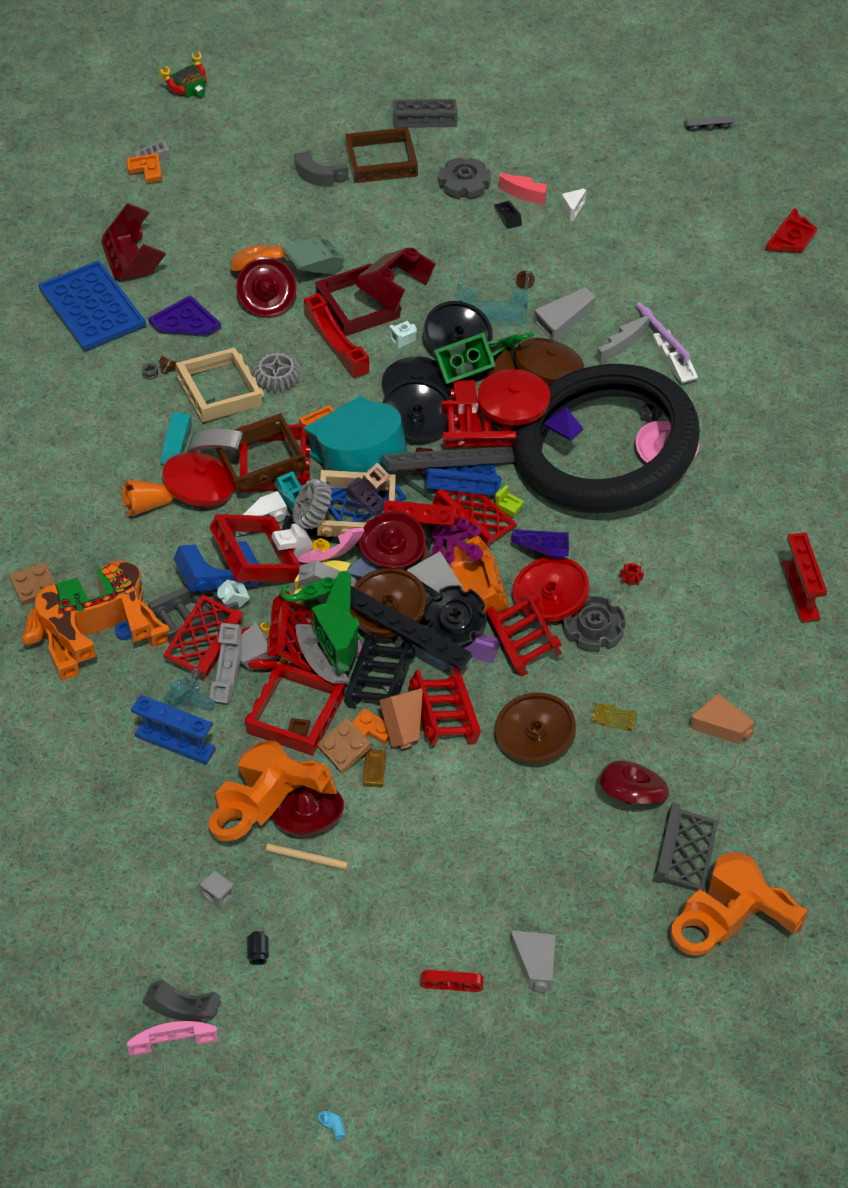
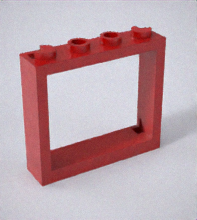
M306 424L288 425L295 439L301 440V450L305 456L307 468L301 470V476H296L301 486L306 485V482L310 481V472H307V469H310V458H306V456H310V445H306V442H310L308 433L304 430ZM280 432L258 441H285ZM247 443L240 444V476L248 473ZM275 480L243 492L278 490L274 485Z
M215 515L209 529L236 581L295 582L301 565L292 549L278 550L272 539L273 532L282 531L274 516ZM232 531L265 532L282 564H248Z
M279 662L276 669H272L268 683L263 685L261 696L254 701L251 714L248 713L245 718L244 724H246L247 734L267 741H276L282 746L313 756L318 748L317 744L322 740L344 698L345 684L331 683L319 675ZM282 678L330 694L308 737L258 721Z

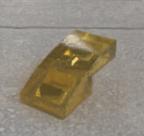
M596 704L592 720L606 727L634 731L637 712L636 710H618L614 704Z

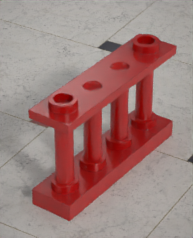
M478 400L442 401L441 414H447L448 432H443V448L514 446L516 431H510L509 425L502 424V431H492L491 419L484 413V431H473L472 413H483L478 405ZM454 413H465L466 432L455 431Z
M385 500L384 513L403 512L415 518L420 524L454 526L462 518H466L469 523L471 519L470 509H461L455 506Z
M807 533L788 534L787 542L792 553V559L782 561V567L801 622L818 621L821 617L815 601L816 597L827 595L824 580Z
M527 587L523 590L528 598L505 611L497 612L493 606L486 610L515 669L521 677L528 674L525 667L528 665L527 663L554 648L559 656L562 655L559 648L562 644L557 635L553 636L537 605L540 602L535 592L530 593ZM532 605L534 613L511 626L504 625L503 622L506 621V618ZM539 619L542 627L517 641H512V633ZM547 634L549 642L524 656L519 655L518 651L521 647Z
M452 669L447 679L423 680L420 670H415L409 685L411 690L422 688L421 718L425 727V735L429 739L430 745L435 746L439 735H463L466 737L468 744H476L481 734V729L461 671ZM447 687L451 695L428 696L426 688ZM430 703H452L455 705L456 711H433ZM436 719H458L462 727H438Z

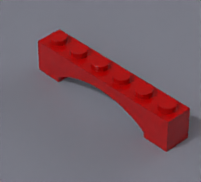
M317 293L304 298V314L351 375L356 378L368 373L369 356L361 346L356 347L343 334L332 317L327 302Z

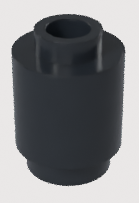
M261 931L252 932L251 935L247 936V958L252 965H264L269 958L268 936Z

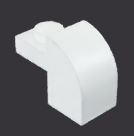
M292 524L289 530L274 531L272 534V539L278 550L292 549L296 558L312 550V541L306 530L300 527V525Z

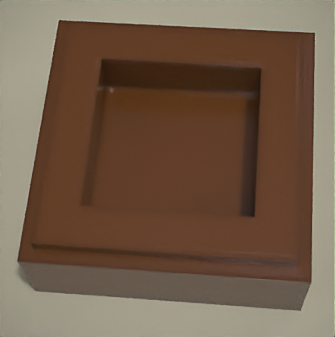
M291 718L288 731L307 737L311 720Z

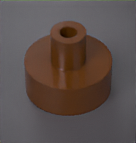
M521 271L518 273L517 283L520 287L528 288L534 284L535 277L531 271Z
M161 356L159 363L163 364L161 371L167 374L169 368L175 369L177 362Z

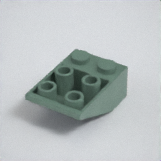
M313 237L283 246L282 248L286 257L295 264V268L299 271L336 275L345 260L327 238Z

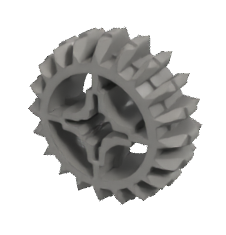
M270 352L269 355L264 353V356L259 357L253 366V376L256 378L257 385L261 386L262 390L267 388L268 392L274 390L276 393L277 390H280L283 393L284 389L289 391L290 387H295V384L298 383L301 374L300 365L296 358H293L291 354L286 355L285 352L282 354Z
M311 479L307 481L306 485H303L302 489L299 490L298 496H296L292 509L293 521L300 525V527L311 530L322 523V519L325 518V514L331 505V487L322 480Z

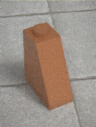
M422 688L379 700L392 747L400 745L401 749L412 746V742L419 740Z
M717 694L692 715L690 728L740 744L753 736L755 722L720 694Z

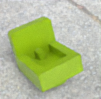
M508 485L499 489L495 494V505L512 517H515L524 507L523 500L509 493Z

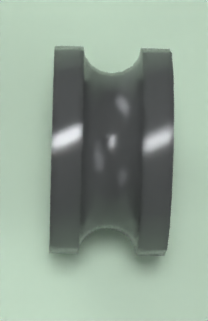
M154 363L143 365V377L147 380L157 378V365Z

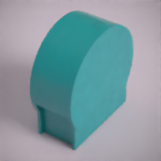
M361 395L304 427V430L308 432L313 452L310 454V457L322 463L325 470L366 473L378 463L389 473L391 470H388L381 462L382 454L407 453V444L400 413L388 404L372 402Z

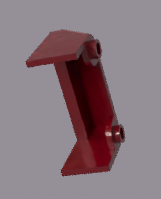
M126 203L105 231L101 240L114 278L120 281L150 275L166 255L165 252L145 244L138 249L137 242L143 236L140 225L150 213L129 203Z
M415 248L401 249L382 256L358 276L356 285L395 312L405 289L393 282L395 278L393 271L400 268L426 286L436 263L419 253Z

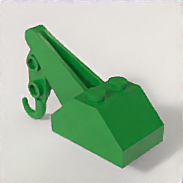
M534 332L522 335L517 333L504 339L487 342L485 334L481 333L434 350L433 353L444 384L496 366L492 356L506 348L521 344V341L534 336ZM503 344L502 347L490 351L489 346Z
M341 571L336 578L326 577L307 584L298 593L293 595L286 593V589L290 587V584L284 585L281 588L280 594L288 602L315 600L329 594L326 604L322 603L312 607L313 632L336 672L341 674L348 671L358 651V640H360L358 628H360L359 622L350 613L351 574L348 571Z

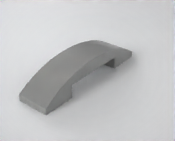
M229 429L199 431L191 437L186 453H201V450L219 447L224 451L236 450L243 433Z
M221 623L218 642L221 643L216 681L211 684L209 701L228 704L235 688L240 665L241 625Z
M297 624L295 629L299 646L312 669L320 677L331 683H349L350 680L344 672L338 674L317 645L319 641L313 632V626L311 624Z

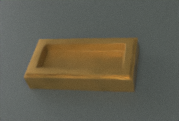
M370 749L365 753L364 787L384 786L386 750Z

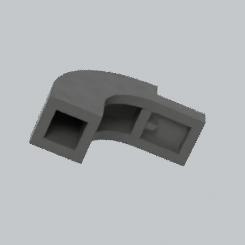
M310 151L294 154L298 175L310 184L332 187L334 182L349 180L347 164L323 166L317 164L312 159Z
M160 980L151 983L142 1002L154 1011L178 1021L207 1023L209 1016L216 1012L218 1008L217 1003L221 996L216 992L199 996L189 995L175 989L166 981Z

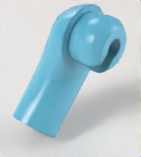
M321 1111L318 1114V1121L323 1126L333 1130L335 1140H341L346 1137L340 1116L329 1111Z

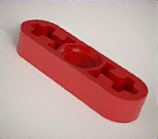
M425 970L421 972L420 986L426 989L480 992L483 990L484 977L477 973Z

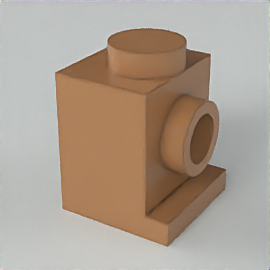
M376 463L363 475V481L376 494L387 484V479L390 475Z

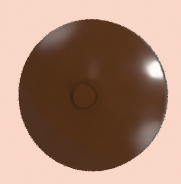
M530 338L522 341L517 346L514 355L515 363L520 370L539 376L548 385L568 373L584 368L581 357L572 348L547 338Z
M399 568L377 569L363 576L354 585V588L417 623L424 616L427 605L425 588L415 575ZM350 609L351 615L357 618L360 629L377 637L397 636Z
M528 693L514 698L502 708L496 719L495 734L499 747L509 758L523 764L539 765L554 761L567 752L575 739L576 722L571 708L562 699L547 693Z

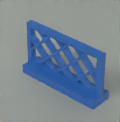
M494 464L462 465L461 467L446 466L440 469L441 467H430L424 469L426 476L425 486L431 489L495 495L500 489L502 480L501 476H497Z
M395 482V493L399 496L395 501L402 502L406 500V496ZM331 488L332 500L330 504L335 502L343 503V507L340 510L330 505L328 510L336 521H343L342 516L346 515L353 517L351 522H363L384 511V505L378 507L372 504L374 499L384 501V503L385 500H389V491L383 497L375 495L374 492L373 494L362 492L363 489ZM351 494L359 496L358 501L347 500V496ZM361 496L371 498L370 505L360 503ZM345 504L356 506L355 513L345 511ZM358 507L369 509L365 515L357 513Z

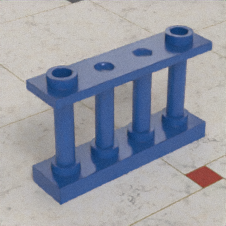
M143 695L139 696L131 708L132 713L142 716L143 719L135 731L136 738L204 765H207L216 751L214 745L204 740L213 722Z

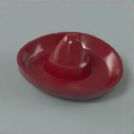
M259 257L247 263L240 271L236 283L237 296L243 307L252 314L261 317H272L286 311L293 303L297 290L293 272L284 262L273 257Z
M396 511L379 514L364 525V532L359 539V546L363 555L371 563L383 568L403 569L413 565L422 556L426 546V536L421 524L409 514Z
M624 760L611 762L603 768L599 775L601 788L608 795L629 805L634 803H658L665 801L669 797V788L664 779L652 770L634 762Z
M301 786L286 795L282 803L272 814L276 826L287 834L311 836L329 829L339 821L344 809V800L338 791L336 794L318 793L312 788Z

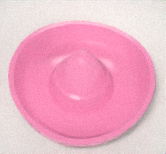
M669 421L650 422L644 425L638 432L636 448L644 463L647 464L665 445L671 430ZM698 443V448H697V451H696L695 456L697 455V453H698V451H699V443Z

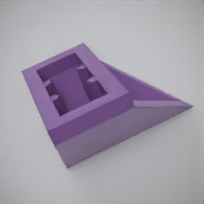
M482 635L464 649L472 653V658L493 664L502 641L495 637Z

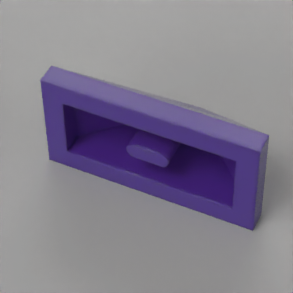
M567 407L555 412L544 423L545 427L570 441L583 431V427Z

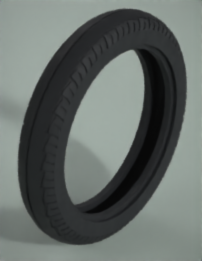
M631 364L595 365L573 371L547 385L550 391V404L546 413L534 422L517 425L515 430V460L526 483L547 501L565 509L584 513H610L627 510L660 496L670 489L686 472L696 454L700 436L698 415L687 393L677 383L662 373ZM618 396L638 399L656 407L664 414L671 425L670 434L665 445L651 461L635 471L618 477L606 479L575 477L554 467L542 453L543 443L549 431V428L545 427L544 423L557 411L566 407L570 410L593 399Z

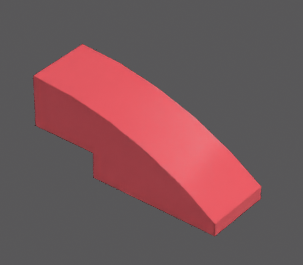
M500 173V189L522 200L545 204L547 184L534 183L530 177Z

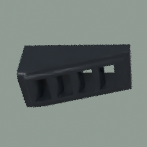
M510 201L494 205L496 212L507 229L522 225L521 214Z

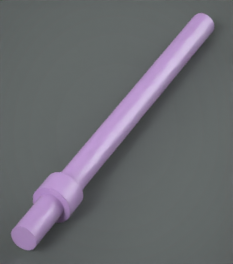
M638 302L636 308L641 312L642 317L649 315L650 323L685 360H689L691 358L689 352L653 316V312L648 307Z

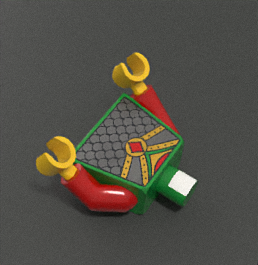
M197 51L198 58H195L193 53L191 55V61L196 63V65L192 64L171 75H168L170 69L167 66L159 71V76L166 79L165 82L173 93L183 95L186 98L194 95L204 96L207 77L204 66L200 63V52Z

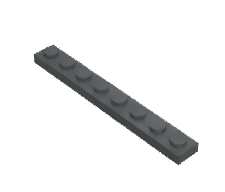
M512 447L382 454L381 462L391 471L516 462Z

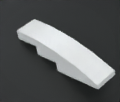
M660 332L653 334L652 339L676 378L681 383L697 380L698 376L690 359L685 360Z

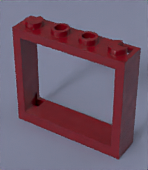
M371 263L315 282L316 294L319 293L327 302L332 317L345 336L400 318L402 308L399 303L395 312L385 308L348 320L331 295V292L355 285L358 276L372 265Z

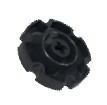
M452 585L440 589V596H431L427 602L424 616L426 620H430V623L426 627L461 647L472 644V637H480L487 624V614L481 612L485 609L484 601L472 589H469L467 592L462 591V586ZM453 614H457L458 619H454Z

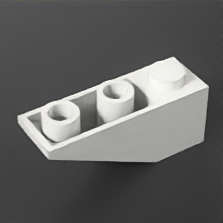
M277 491L260 497L243 515L274 516L277 522H281L287 515V506ZM235 531L236 537L242 534L249 533L244 531Z

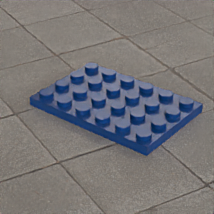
M100 260L38 284L40 292L83 351L146 326L145 319Z

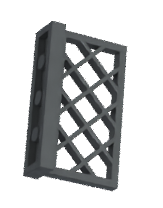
M456 99L393 100L394 128L457 127L458 111Z
M673 802L667 812L652 882L661 884L662 881L690 890L698 891L701 889L704 891L718 821L680 809L681 805ZM681 816L688 818L692 824L685 827L681 822ZM704 823L712 826L711 831L705 833L700 825ZM696 828L700 836L693 839L688 830ZM684 833L688 842L681 844L677 835ZM703 839L708 848L701 850L696 842ZM692 845L697 853L689 856L685 847ZM680 850L685 859L678 862L673 853ZM700 857L704 862V866L698 868L693 859ZM686 862L693 869V871L687 874L681 867ZM676 868L681 876L678 878L669 876L670 870ZM696 874L701 881L700 885L692 883L689 877Z

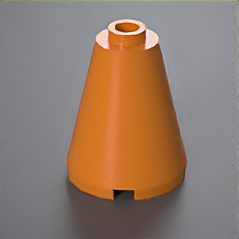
M131 479L123 481L126 485H122L123 506L128 508V511H125L127 516H135L170 504L175 499L163 484Z

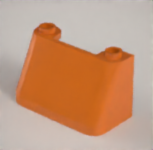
M479 535L465 541L469 545H478L483 551V556L478 561H470L466 552L455 546V560L448 565L464 588V592L472 589L482 598L485 603V609L481 612L488 615L486 610L492 606L497 612H503L510 608L494 555Z

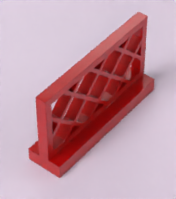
M443 489L436 492L433 501L434 505L455 506L464 509L462 506L470 507V526L473 524L478 525L481 529L479 537L488 548L492 542L512 531L517 526V523L484 494ZM449 494L457 495V499H453ZM460 496L470 497V501L460 500ZM473 498H478L483 503L473 502ZM473 507L483 509V513L473 512ZM486 509L494 511L496 515L486 514ZM474 517L483 518V523L478 522ZM486 519L495 520L496 525L487 524ZM499 521L506 522L509 526H499ZM487 529L496 530V534H491Z
M279 594L272 603L266 655L272 658L279 655L305 671L310 672L312 667L300 657L303 653L294 631L296 630V625L299 624L295 617H298L302 624H311L313 626L312 611L296 602L284 600L281 594ZM289 607L293 608V610L295 611L294 614L292 613ZM305 616L311 619L310 623L307 621ZM288 619H290L294 627H291V625L287 621ZM286 633H289L290 637L292 638L291 641L287 637ZM292 644H296L300 652H297ZM285 646H287V648L289 649L290 653H288V652H286V651L284 650V647H285Z
M202 594L164 652L163 657L196 674L198 679L205 681L219 659L221 643L218 642L221 623L241 625L244 612L238 609L234 611ZM205 602L211 605L212 610L202 612L201 605ZM225 612L230 615L227 620L219 621L217 613ZM214 614L216 622L205 624L204 616ZM201 618L203 625L192 627L191 621L192 619ZM217 626L219 633L209 636L207 629ZM204 629L206 637L196 639L194 631ZM191 632L193 640L182 643V634ZM208 641V650L199 652L197 644ZM195 645L196 653L186 655L184 647ZM181 648L183 656L175 657L170 653L173 649ZM198 657L199 664L197 667H194L188 663L187 659Z

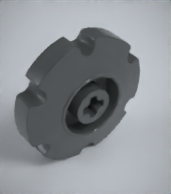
M462 158L452 159L446 162L445 167H441L439 171V185L444 187L446 193L454 197H476L484 193V188H489L490 170L485 168L483 162L473 158L467 160Z
M589 596V599L577 613L564 619L563 627L570 641H578V647L599 651L600 647L606 646L611 648L622 639L626 618L623 610L618 605H611L610 599L600 596Z

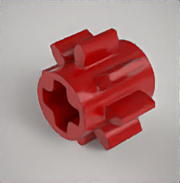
M635 563L624 564V569H620L622 583H626L629 586L639 585L640 580L644 576V572H641L642 567Z

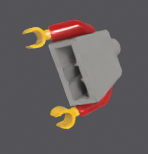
M256 622L251 627L243 628L241 631L240 664L243 663L248 670L276 669L279 662L283 664L288 663V660L283 657L277 661V655L273 658L266 655L269 628L266 622L261 623L260 626Z

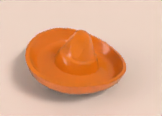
M262 244L246 247L234 254L230 262V269L240 271L253 259L259 257H273L277 259L286 254L280 245Z

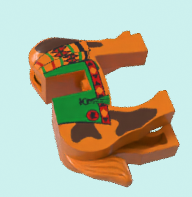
M113 561L96 570L100 595L91 599L87 598L78 578L47 586L37 594L35 608L32 609L26 620L22 642L24 645H32L40 642L44 636L49 642L50 658L61 681L80 675L78 663L96 657L93 641L84 635L100 632L120 622L127 621L133 643L145 639L152 647H156L168 642L167 632L170 631L168 625L160 622L154 612L142 602L143 586L140 582L141 572L136 565L126 561Z

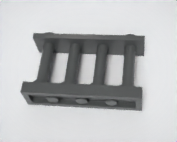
M185 586L149 602L148 607L154 612L156 618L161 617L164 623L168 625L170 631L167 632L170 645L181 626L176 627L168 615L169 612L178 609L186 620L190 612L185 605L191 602L197 603L202 594L205 596L213 594L218 603L234 611L236 609L239 610L238 602L225 605L217 595L218 590L190 592L188 586ZM203 602L201 611H211L207 604ZM225 612L217 613L219 621L227 620L230 616ZM214 614L204 616L205 624L216 622ZM201 618L192 619V627L203 625ZM203 629V630H199V631H194V635H196V634H198V633L204 631V629ZM191 632L182 634V642L192 636Z

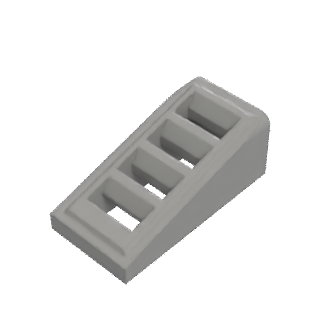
M166 140L156 142L134 152L135 157L158 153L160 160L170 158Z

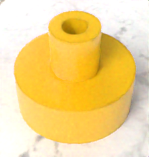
M320 538L312 543V550L322 549V552L330 549V544L327 540Z

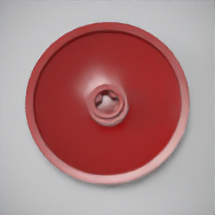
M507 369L495 372L482 381L478 388L477 400L481 411L493 421L505 425H524L538 420L546 413L550 404V391L547 384L539 376L524 370Z
M196 452L181 453L167 460L163 467V485L171 495L185 503L203 507L216 506L229 500L234 493L235 487L222 461L213 456Z
M551 556L531 562L519 572L513 584L515 604L528 598L523 590L527 587L530 593L535 592L540 602L537 605L546 622L561 621L577 613L586 603L590 592L588 576L583 567L565 557L557 559ZM532 605L520 610L526 617L535 612Z

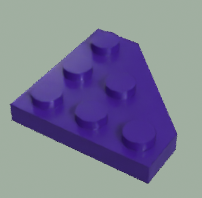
M191 295L148 318L149 323L158 332L208 336L221 328V323Z
M512 530L513 543L557 559L569 557L568 532Z

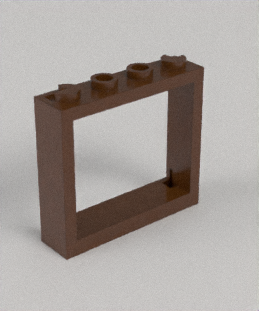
M408 127L345 134V147L354 183L418 176V163ZM406 142L410 161L357 166L353 147Z
M281 413L235 429L243 433L238 447H240V444H249L281 432L294 457L237 477L225 454L227 451L220 447L215 448L237 493L271 482L292 471L295 473L307 468L305 456Z

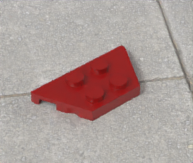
M794 208L766 244V250L803 252L817 234L818 228L811 224L805 216L801 217L798 214V210Z

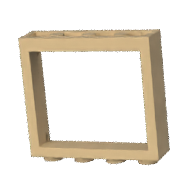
M235 347L176 363V377L202 423L262 406L263 390L258 387L256 378L252 377L249 366L245 365L242 355L237 352ZM233 363L250 393L206 404L190 375Z
M321 470L320 480L324 481L331 488L371 490L363 481L365 472ZM389 474L390 477L387 479V484L380 490L389 491V501H395V474ZM323 518L322 523L318 524L317 536L338 537L350 529L364 527L366 523L327 521Z

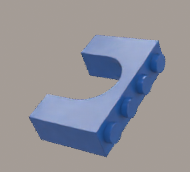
M247 541L237 542L248 564H259ZM196 544L178 546L173 559L190 592L218 590L226 580L244 583L245 587H257L260 583L236 581L231 570H220L210 566L203 559Z

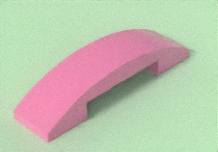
M363 527L350 529L338 536L340 544L325 552H322V549L308 551L297 557V560L309 563L315 560L320 562L337 558L349 551L359 541L364 529Z
M178 1021L154 1026L137 1034L127 1042L129 1056L152 1052L151 1044L195 1037L196 1045L218 1041L217 1028L210 1024L195 1021Z

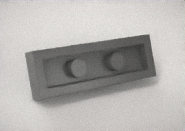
M734 116L687 119L684 121V127H689V130L699 129V126H705V129L714 128V125L730 127V124L734 123Z

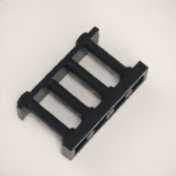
M366 635L344 694L348 708L356 709L358 701H361V699L379 701L400 694L411 660L414 659L416 654L413 644L406 641L404 648L379 646L373 635ZM378 653L401 656L398 663L373 661ZM372 669L395 671L393 678L368 676L369 671ZM367 684L390 686L388 694L362 691L363 687Z

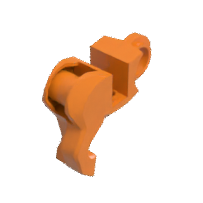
M276 741L258 743L243 752L237 765L247 786L225 781L215 792L219 808L209 819V829L213 836L220 841L236 840L244 836L256 821L259 826H262L276 811L288 793L301 786H306L316 790L318 793L336 794L335 781L327 764H319L314 760L299 763L288 757ZM242 818L235 827L222 829L223 824L227 820L231 822Z
M730 852L723 854L717 859L709 893L707 894L699 889L686 901L682 914L672 924L671 938L674 945L680 951L688 955L700 956L713 950L715 944L722 945L742 928L750 915L761 911L777 920L790 933H800L809 909L800 907L784 889L769 887L757 863L751 856ZM688 926H698L706 932L707 939L701 943H691L683 937L681 931Z

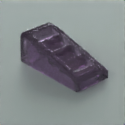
M357 477L347 486L346 496L375 516L384 508L385 500L360 477ZM376 501L377 504L372 507L371 505Z

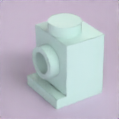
M405 321L396 326H389V338L398 348L416 341L417 328L414 324L410 325L408 321Z
M226 580L217 591L218 597L221 598L225 605L237 601L240 608L250 599L244 583Z

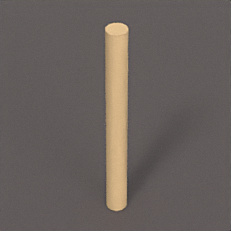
M267 843L266 846L267 852L343 870L348 868L349 862L270 843Z

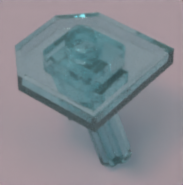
M196 668L183 679H177L171 684V689L165 695L162 703L172 706L179 701L190 707L195 704L211 711L215 705V700L199 694L200 689L195 684L200 671Z

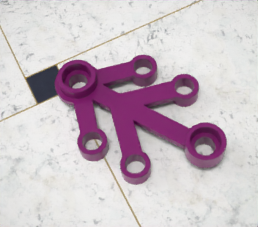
M466 518L460 519L454 526L438 525L432 532V537L436 540V543L432 547L431 552L433 555L441 552L447 563L450 564L455 560L454 547L456 546L466 552L470 561H478L483 556L481 548L475 544L469 545L462 541V539L477 537L480 535L481 529L477 524L470 526ZM460 530H461V531H464V532L457 533V534H454V535L450 534V533L457 532V531H460ZM447 541V548L444 553L443 542Z

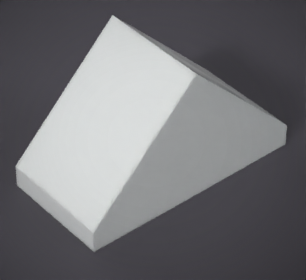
M586 189L562 194L561 207L570 221H574L584 205Z

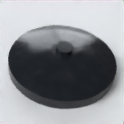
M447 301L437 305L429 312L423 327L425 342L432 352L481 333L485 334L487 342L492 341L493 338L492 327L486 315L477 307L462 301Z
M415 356L400 359L392 363L382 376L384 396L392 386L409 379H422L432 382L442 388L448 396H450V389H452V382L444 384L437 361L426 357Z
M409 379L395 384L386 393L383 403L394 407L400 413L406 442L412 444L431 443L441 438L443 432L448 431L447 414H441L442 401L450 400V398L438 385L422 379Z

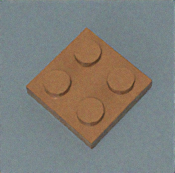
M45 562L9 574L22 606L35 602L37 594L43 588L55 584Z
M347 717L317 744L342 773H345L373 747L369 740Z

